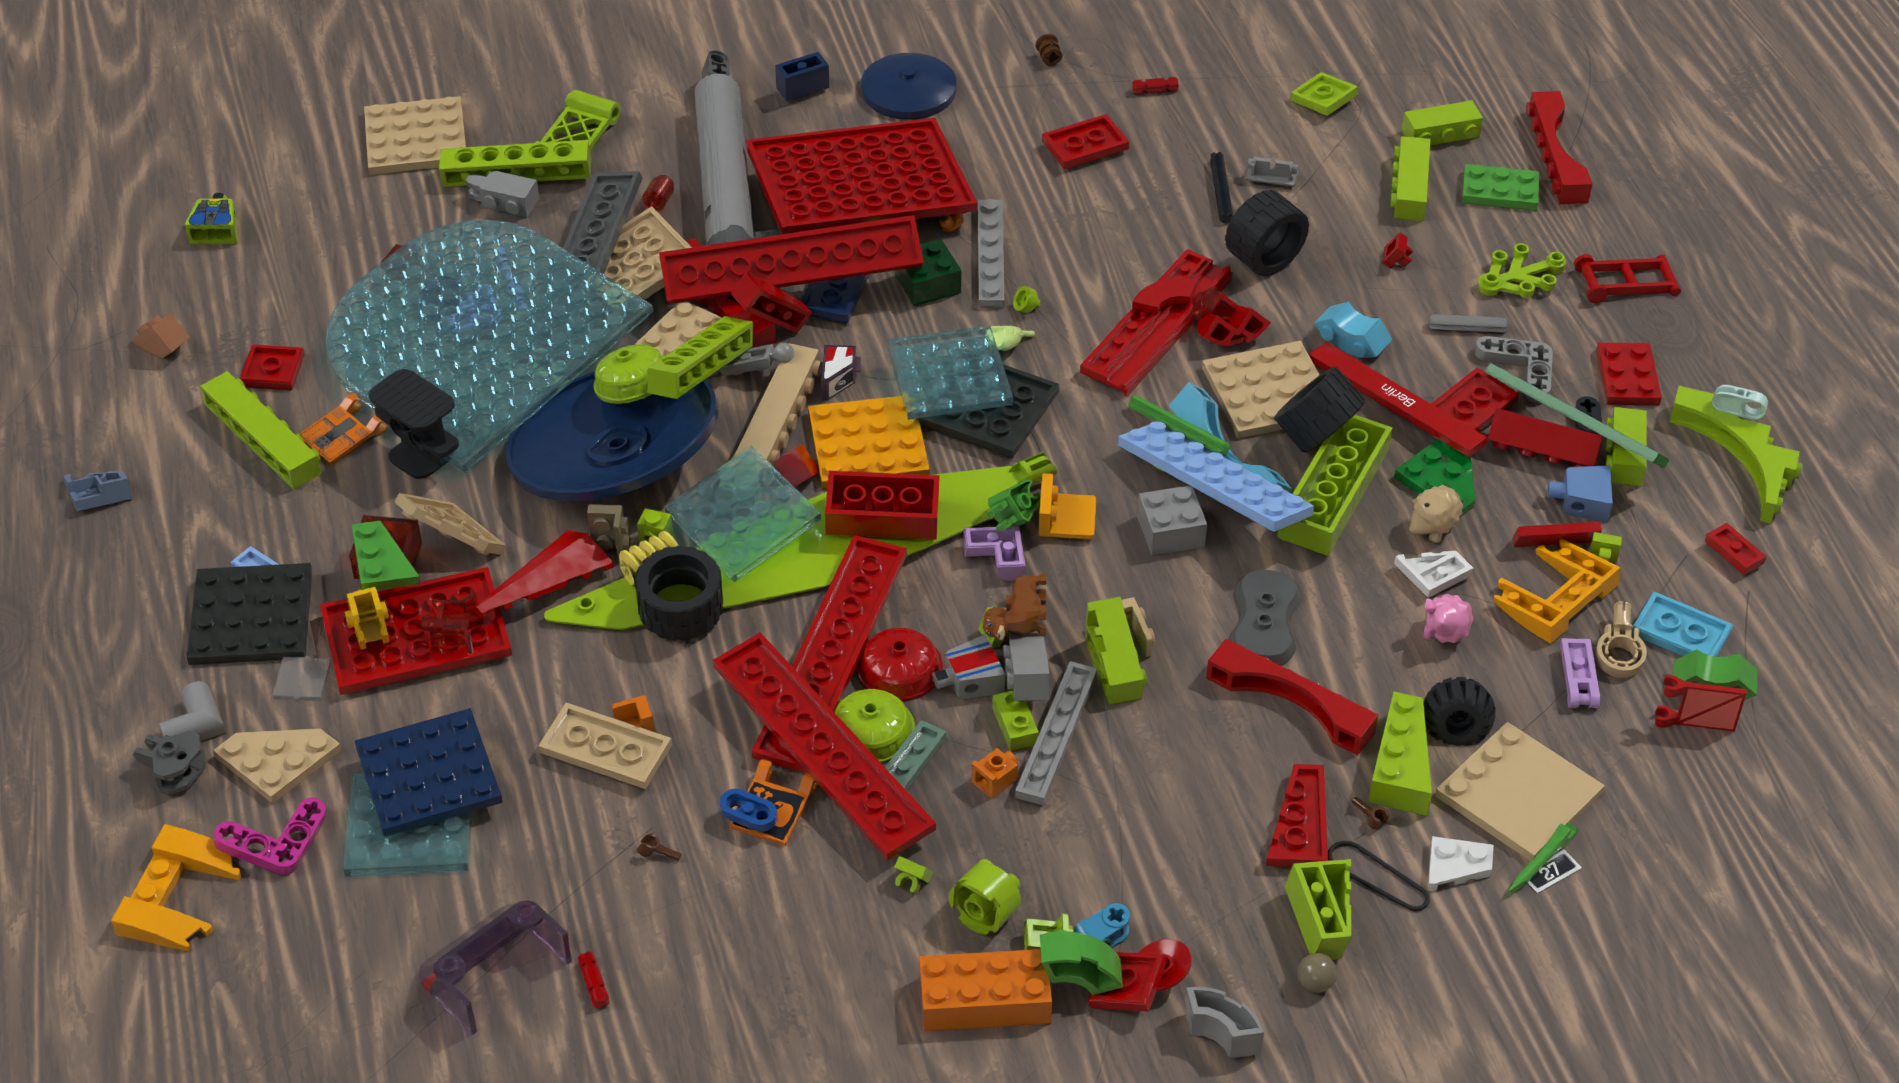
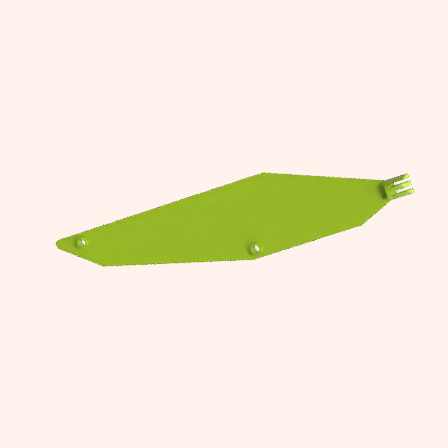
M1041 452L1012 466L933 474L940 475L937 539L861 537L907 548V556H910L962 533L964 528H974L994 519L987 514V511L990 509L988 498L1026 479L1032 480V485L1042 481V473L1055 476L1057 469L1046 454ZM827 492L695 547L712 557L720 568L723 609L830 586L853 536L825 535ZM626 578L565 602L544 613V619L547 622L614 630L644 626L638 614L635 584L630 585ZM678 584L663 589L657 596L667 601L682 602L695 598L702 593V590L691 585Z

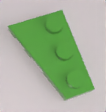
M381 521L352 524L362 590L372 587L380 590L420 584L419 575Z

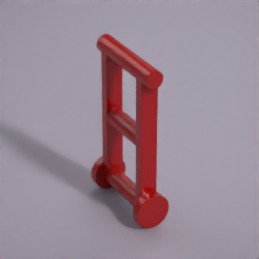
M1583 254L1578 256L1573 263L1575 270L1584 275L1589 287L1586 295L1591 303H1600L1608 295L1671 293L1673 296H1677L1681 293L1680 286L1666 256L1663 254L1656 258L1604 261H1594L1591 255ZM1660 269L1666 282L1638 283L1633 270ZM1622 271L1627 284L1599 285L1594 272Z

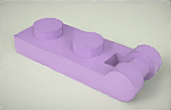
M1562 638L1560 650L1568 694V707L1578 708L1579 705H1588L1589 708H1599L1600 692L1591 639ZM1579 690H1587L1588 694L1579 693Z

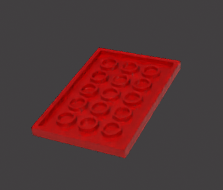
M485 567L426 580L418 585L377 591L380 602L385 601L389 618L384 619L389 643L383 644L382 639L366 643V649L362 650L358 643L355 628L348 627L345 617V611L350 610L348 599L320 604L340 695L512 656L500 607L489 612L485 618L476 617L474 606L495 590L489 568Z

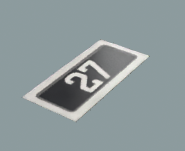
M1563 849L1554 854L1530 879L1528 884L1539 893L1582 867Z

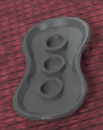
M1272 570L1251 571L1238 581L1235 588V596L1240 607V618L1236 627L1231 632L1229 640L1244 646L1260 656L1268 658L1278 665H1283L1292 658L1296 650L1295 640L1290 629V620L1301 600L1300 588L1293 578L1285 573Z

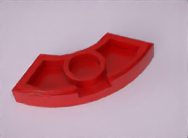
M1167 279L1153 283L1142 289L1132 301V308L1157 314L1161 308L1173 303L1189 304L1197 288V281L1191 279Z

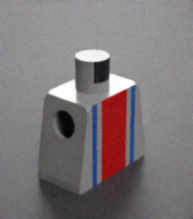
M986 635L948 650L945 653V669L932 673L937 689L952 685L959 699L996 695L1005 692V672Z

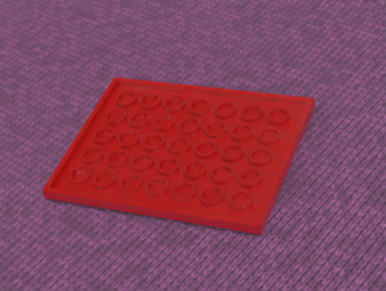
M936 118L746 140V150L781 234L914 215L916 220L925 217H940L949 214H964L977 211L978 203Z

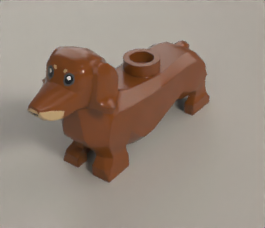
M1046 573L1038 576L1025 575L1016 578L1012 585V595H1006V607H993L987 610L983 621V629L986 635L995 637L1002 642L1006 641V633L1008 632L1027 635L1037 631L1040 635L1046 636V624H1038L1040 620H1046V589H1036V586H1039V584L1046 585Z

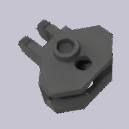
M190 730L171 737L165 735L163 738L150 734L145 738L144 743L152 751L137 747L133 753L134 758L138 762L152 768L158 790L167 795L188 789L206 768L205 753L201 749L200 735ZM186 770L192 771L189 775L183 776Z

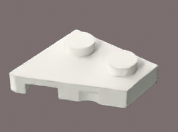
M1457 551L1421 553L1420 558L1405 559L1404 554L1395 556L1394 564L1428 598L1473 574V567Z
M1432 836L1427 890H1437L1438 885L1449 882L1458 885L1466 883L1470 879L1478 880L1490 877L1494 845Z

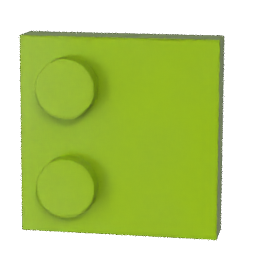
M1320 72L1292 91L1290 99L1292 102L1328 116L1358 95V86Z

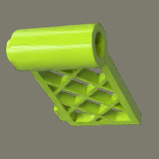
M573 90L566 97V108L543 139L535 143L577 141L587 138L591 151L608 126H613L617 123L621 113V105L616 101ZM569 116L579 119V121L568 124L565 122ZM591 124L599 125L598 128L588 131L586 128L587 125ZM583 128L584 132L571 135L569 132L573 129ZM566 132L567 137L554 140L556 134Z

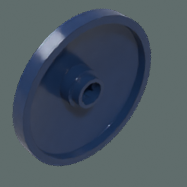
M898 53L875 61L865 70L861 80V91L867 105L882 115L903 120L922 119L940 113L952 103L956 95V76L946 63L935 57L920 53Z

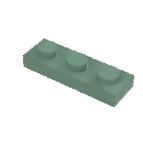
M920 720L885 766L906 791H908L944 743L946 731Z

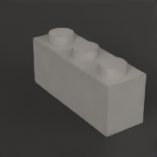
M1029 633L1027 635L1009 634V645H1003L1007 690H1013L1014 701L1049 700L1050 673L1044 636L1039 633Z

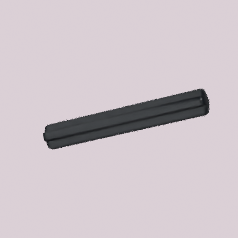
M1213 152L1210 155V164L1219 220L1222 223L1226 221L1230 223L1233 210L1224 155L1221 152Z

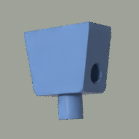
M1610 466L1567 468L1563 482H1548L1547 498L1563 499V512L1566 515L1608 522L1613 504Z

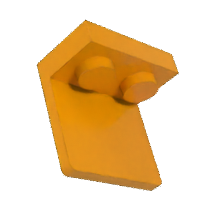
M1042 473L1039 536L1094 539L1096 496L1058 494V486L1053 485V474Z

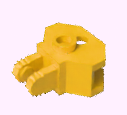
M376 587L364 590L358 589L353 593L347 594L350 610L345 611V617L348 627L355 628L360 649H366V643L381 639L383 644L389 643L384 620L389 618L385 601L380 602Z

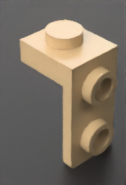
M1134 597L1123 599L1122 604L1128 625H1131L1144 656L1149 657L1151 656L1152 645H1155V635L1152 628H1148L1146 625L1144 609L1138 607Z

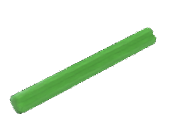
M1133 395L1128 403L1129 408L1155 422L1164 423L1167 428L1174 432L1183 433L1186 438L1203 444L1205 448L1212 452L1226 456L1230 449L1228 442L1137 395Z

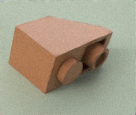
M169 312L162 318L156 315L150 321L144 323L136 330L139 335L131 341L134 345L160 358H164L190 338V336Z

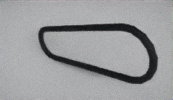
M1343 840L1336 842L1328 850V860L1333 861L1332 852L1338 846L1350 845L1357 848L1422 892L1425 896V902L1420 906H1412L1350 872L1352 879L1409 910L1419 911L1428 906L1430 896L1423 887L1359 844Z

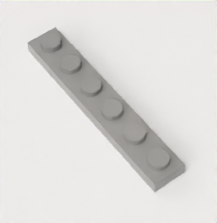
M978 200L979 308H1004L1003 200Z
M1072 661L1069 662L1016 787L1015 798L1044 806L1096 680L1098 668Z

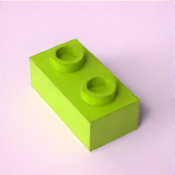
M1013 691L993 695L992 708L1010 752L1033 747L1038 738L1039 731L1026 700L1014 701Z

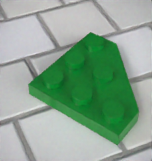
M1439 439L1395 469L1394 477L1417 494L1423 493L1434 486L1439 487L1441 485L1454 489L1459 494L1463 504L1460 517L1474 508L1475 492L1471 456L1467 457Z

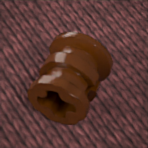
M1044 34L1037 39L1035 47L1045 65L1053 66L1062 60L1063 54L1060 51L1058 39L1055 35Z

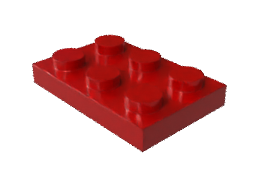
M1107 114L1042 134V142L1063 169L1129 149L1128 139Z
M1598 342L1596 352L1607 405H1660L1662 396L1650 343Z
M1476 367L1431 404L1480 432L1492 422L1496 408L1507 410L1518 401L1519 393Z

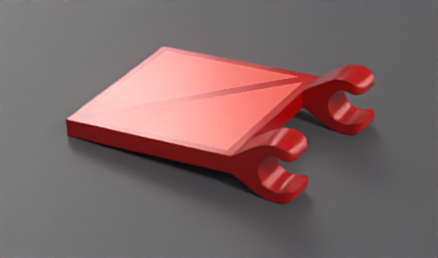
M1667 675L1664 678V695L1666 697L1682 695L1678 712L1663 705L1656 708L1655 715L1657 717L1655 725L1657 727L1665 728L1677 724L1735 732L1747 694L1746 689L1690 683L1674 675Z

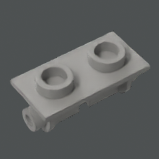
M1254 156V159L1249 158L1246 180L1295 187L1298 165L1293 164V161L1276 160L1275 166H1270L1271 159L1259 158L1257 156Z

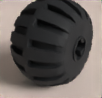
M1450 677L1444 679L1442 683L1438 682L1427 693L1423 701L1426 729L1430 730L1429 734L1436 740L1442 739L1445 744L1469 746L1474 741L1479 743L1486 738L1484 735L1490 733L1495 721L1496 708L1492 696L1479 682L1473 679L1467 680L1466 677H1456L1453 680Z

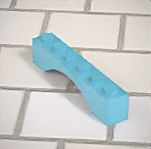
M1188 382L1168 406L1176 416L1224 440L1218 419L1217 403L1203 388ZM1230 449L1227 455L1223 456L1234 463L1242 465L1243 468L1252 473L1261 475L1263 479L1281 486L1289 493L1293 490L1278 472L1266 466L1242 463Z

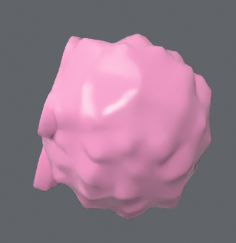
M1450 594L1435 597L1433 600L1426 599L1427 625L1424 628V640H1429L1432 637L1433 639H1438L1441 643H1455L1469 635L1474 618L1471 605L1468 602L1463 601L1458 595L1451 596Z

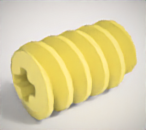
M662 531L658 537L651 536L649 542L646 540L641 541L639 547L633 545L629 548V552L622 550L619 553L621 570L630 585L635 584L633 576H637L639 566L652 553L666 547L679 546L668 532Z

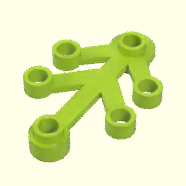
M1518 243L1514 246V258L1509 271L1499 275L1501 267L1506 265L1508 255L1502 250H1496L1492 253V265L1489 273L1482 274L1478 278L1479 290L1487 296L1497 295L1502 290L1518 294L1523 298L1532 297L1535 286L1546 291H1552L1555 289L1557 282L1554 275L1564 272L1566 259L1562 253L1552 252L1546 257V260L1522 267L1524 259L1528 257L1529 247L1526 244ZM1542 271H1547L1548 273H1550L1543 275L1541 278L1532 276L1533 274ZM1512 281L1520 282V285H1516V284L1509 283V282H1512Z

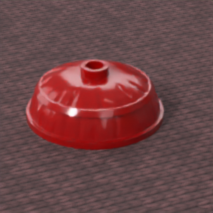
M891 628L874 635L865 644L861 658L856 666L858 679L865 689L883 690L893 694L901 701L914 700L929 693L935 688L932 673L943 670L941 655L932 641L924 634L909 628Z

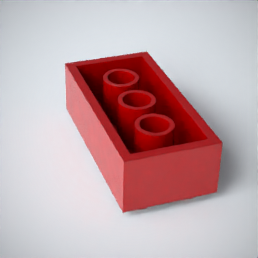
M829 470L825 507V535L937 539L940 475Z

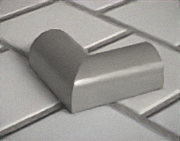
M200 681L188 684L181 692L182 702L187 714L159 723L163 737L165 735L171 737L190 730L199 734L200 740L203 741L226 733L210 687L207 683Z

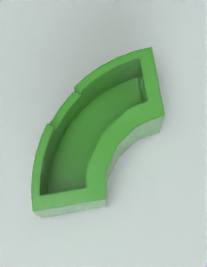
M1696 649L1673 661V675L1685 682L1746 689L1745 699L1757 696V668L1739 653L1729 657H1715L1706 655Z
M1055 930L1051 933L1040 935L1041 963L1052 983H1076L1087 988L1092 995L1123 987L1121 960L1107 943L1090 935L1067 932L1065 930Z

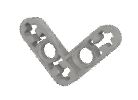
M1483 336L1477 340L1475 356L1478 359L1486 362L1527 366L1526 382L1535 387L1540 386V390L1550 394L1553 351L1549 345L1542 342ZM1508 350H1516L1520 354H1511ZM1538 355H1542V360H1537ZM1533 371H1542L1545 375H1536ZM1525 394L1528 401L1535 404H1542L1538 400Z

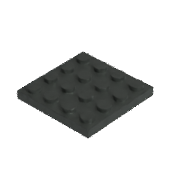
M964 351L918 413L916 420L920 422L921 426L1013 459L1058 394L1059 384Z
M311 563L197 569L187 651L188 664L305 659L312 582Z

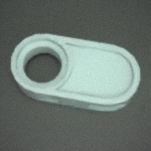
M1721 385L1715 390L1712 404L1718 411L1756 420L1765 415L1768 399L1765 395L1756 391L1731 385ZM1748 402L1758 403V404L1761 406V408H1759V409L1750 408V407L1747 405V403H1748Z

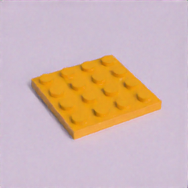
M914 394L808 406L822 489H827L829 470L930 475L920 422L916 420L918 413Z

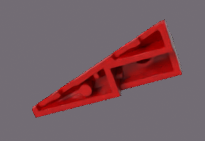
M567 530L474 606L476 617L485 618L489 612L500 606L505 610L511 608L512 601L526 598L529 601L567 586L568 582L580 575L583 579L591 577L592 570L598 568L612 569V560L588 533Z

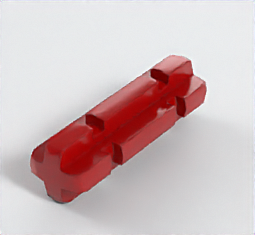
M1167 77V80L1164 78L1145 79V82H1142V79L1132 81V91L1134 94H1143V91H1146V93L1165 92V89H1168V92L1177 91L1179 88L1177 77Z
M591 951L581 953L577 958L578 964L583 973L582 976L588 993L591 996L590 999L593 1007L599 1009L602 1006H607L610 1002L609 995L604 987L605 984L599 967L596 964L595 955Z

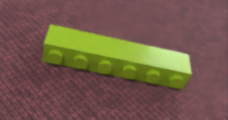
M226 371L200 386L205 406L293 490L321 475L319 465L321 458L314 448L310 449L299 434L295 435L284 420H279L269 406H264L254 392L250 393L239 378L235 379Z

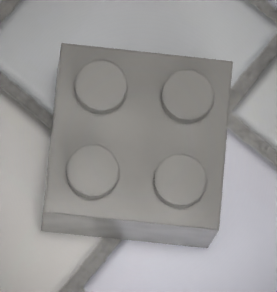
M1192 486L1139 493L1137 518L1151 556L1205 547L1207 522Z

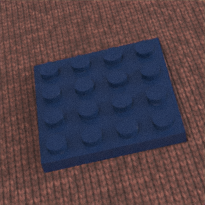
M471 708L354 741L384 837L503 803L501 792Z

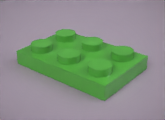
M1465 164L1462 203L1537 211L1539 171Z

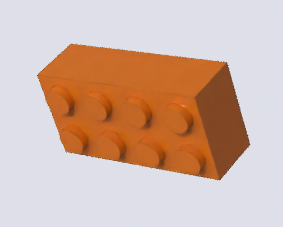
M1041 949L919 956L923 1031L1051 1024L1052 997L1050 979L1041 963Z

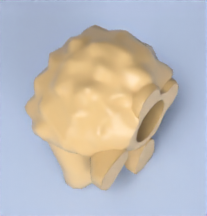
M1444 485L1434 486L1420 493L1416 499L1412 500L1414 510L1409 528L1410 533L1430 534L1428 536L1429 541L1440 543L1442 533H1448L1450 528L1459 522V517L1462 515L1463 504L1459 494L1454 489Z

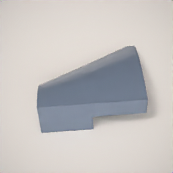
M123 470L105 473L92 472L84 478L73 480L72 474L63 475L66 488L76 511L132 499L128 478Z

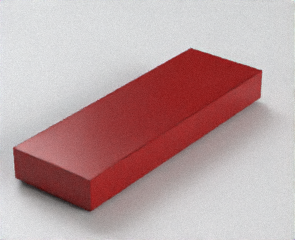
M1600 522L1519 526L1512 538L1513 546L1557 545L1561 539L1572 544L1592 542L1594 532L1601 533L1602 528Z

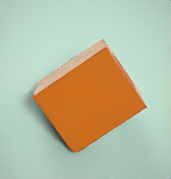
M645 695L611 705L614 719L656 733L653 716Z

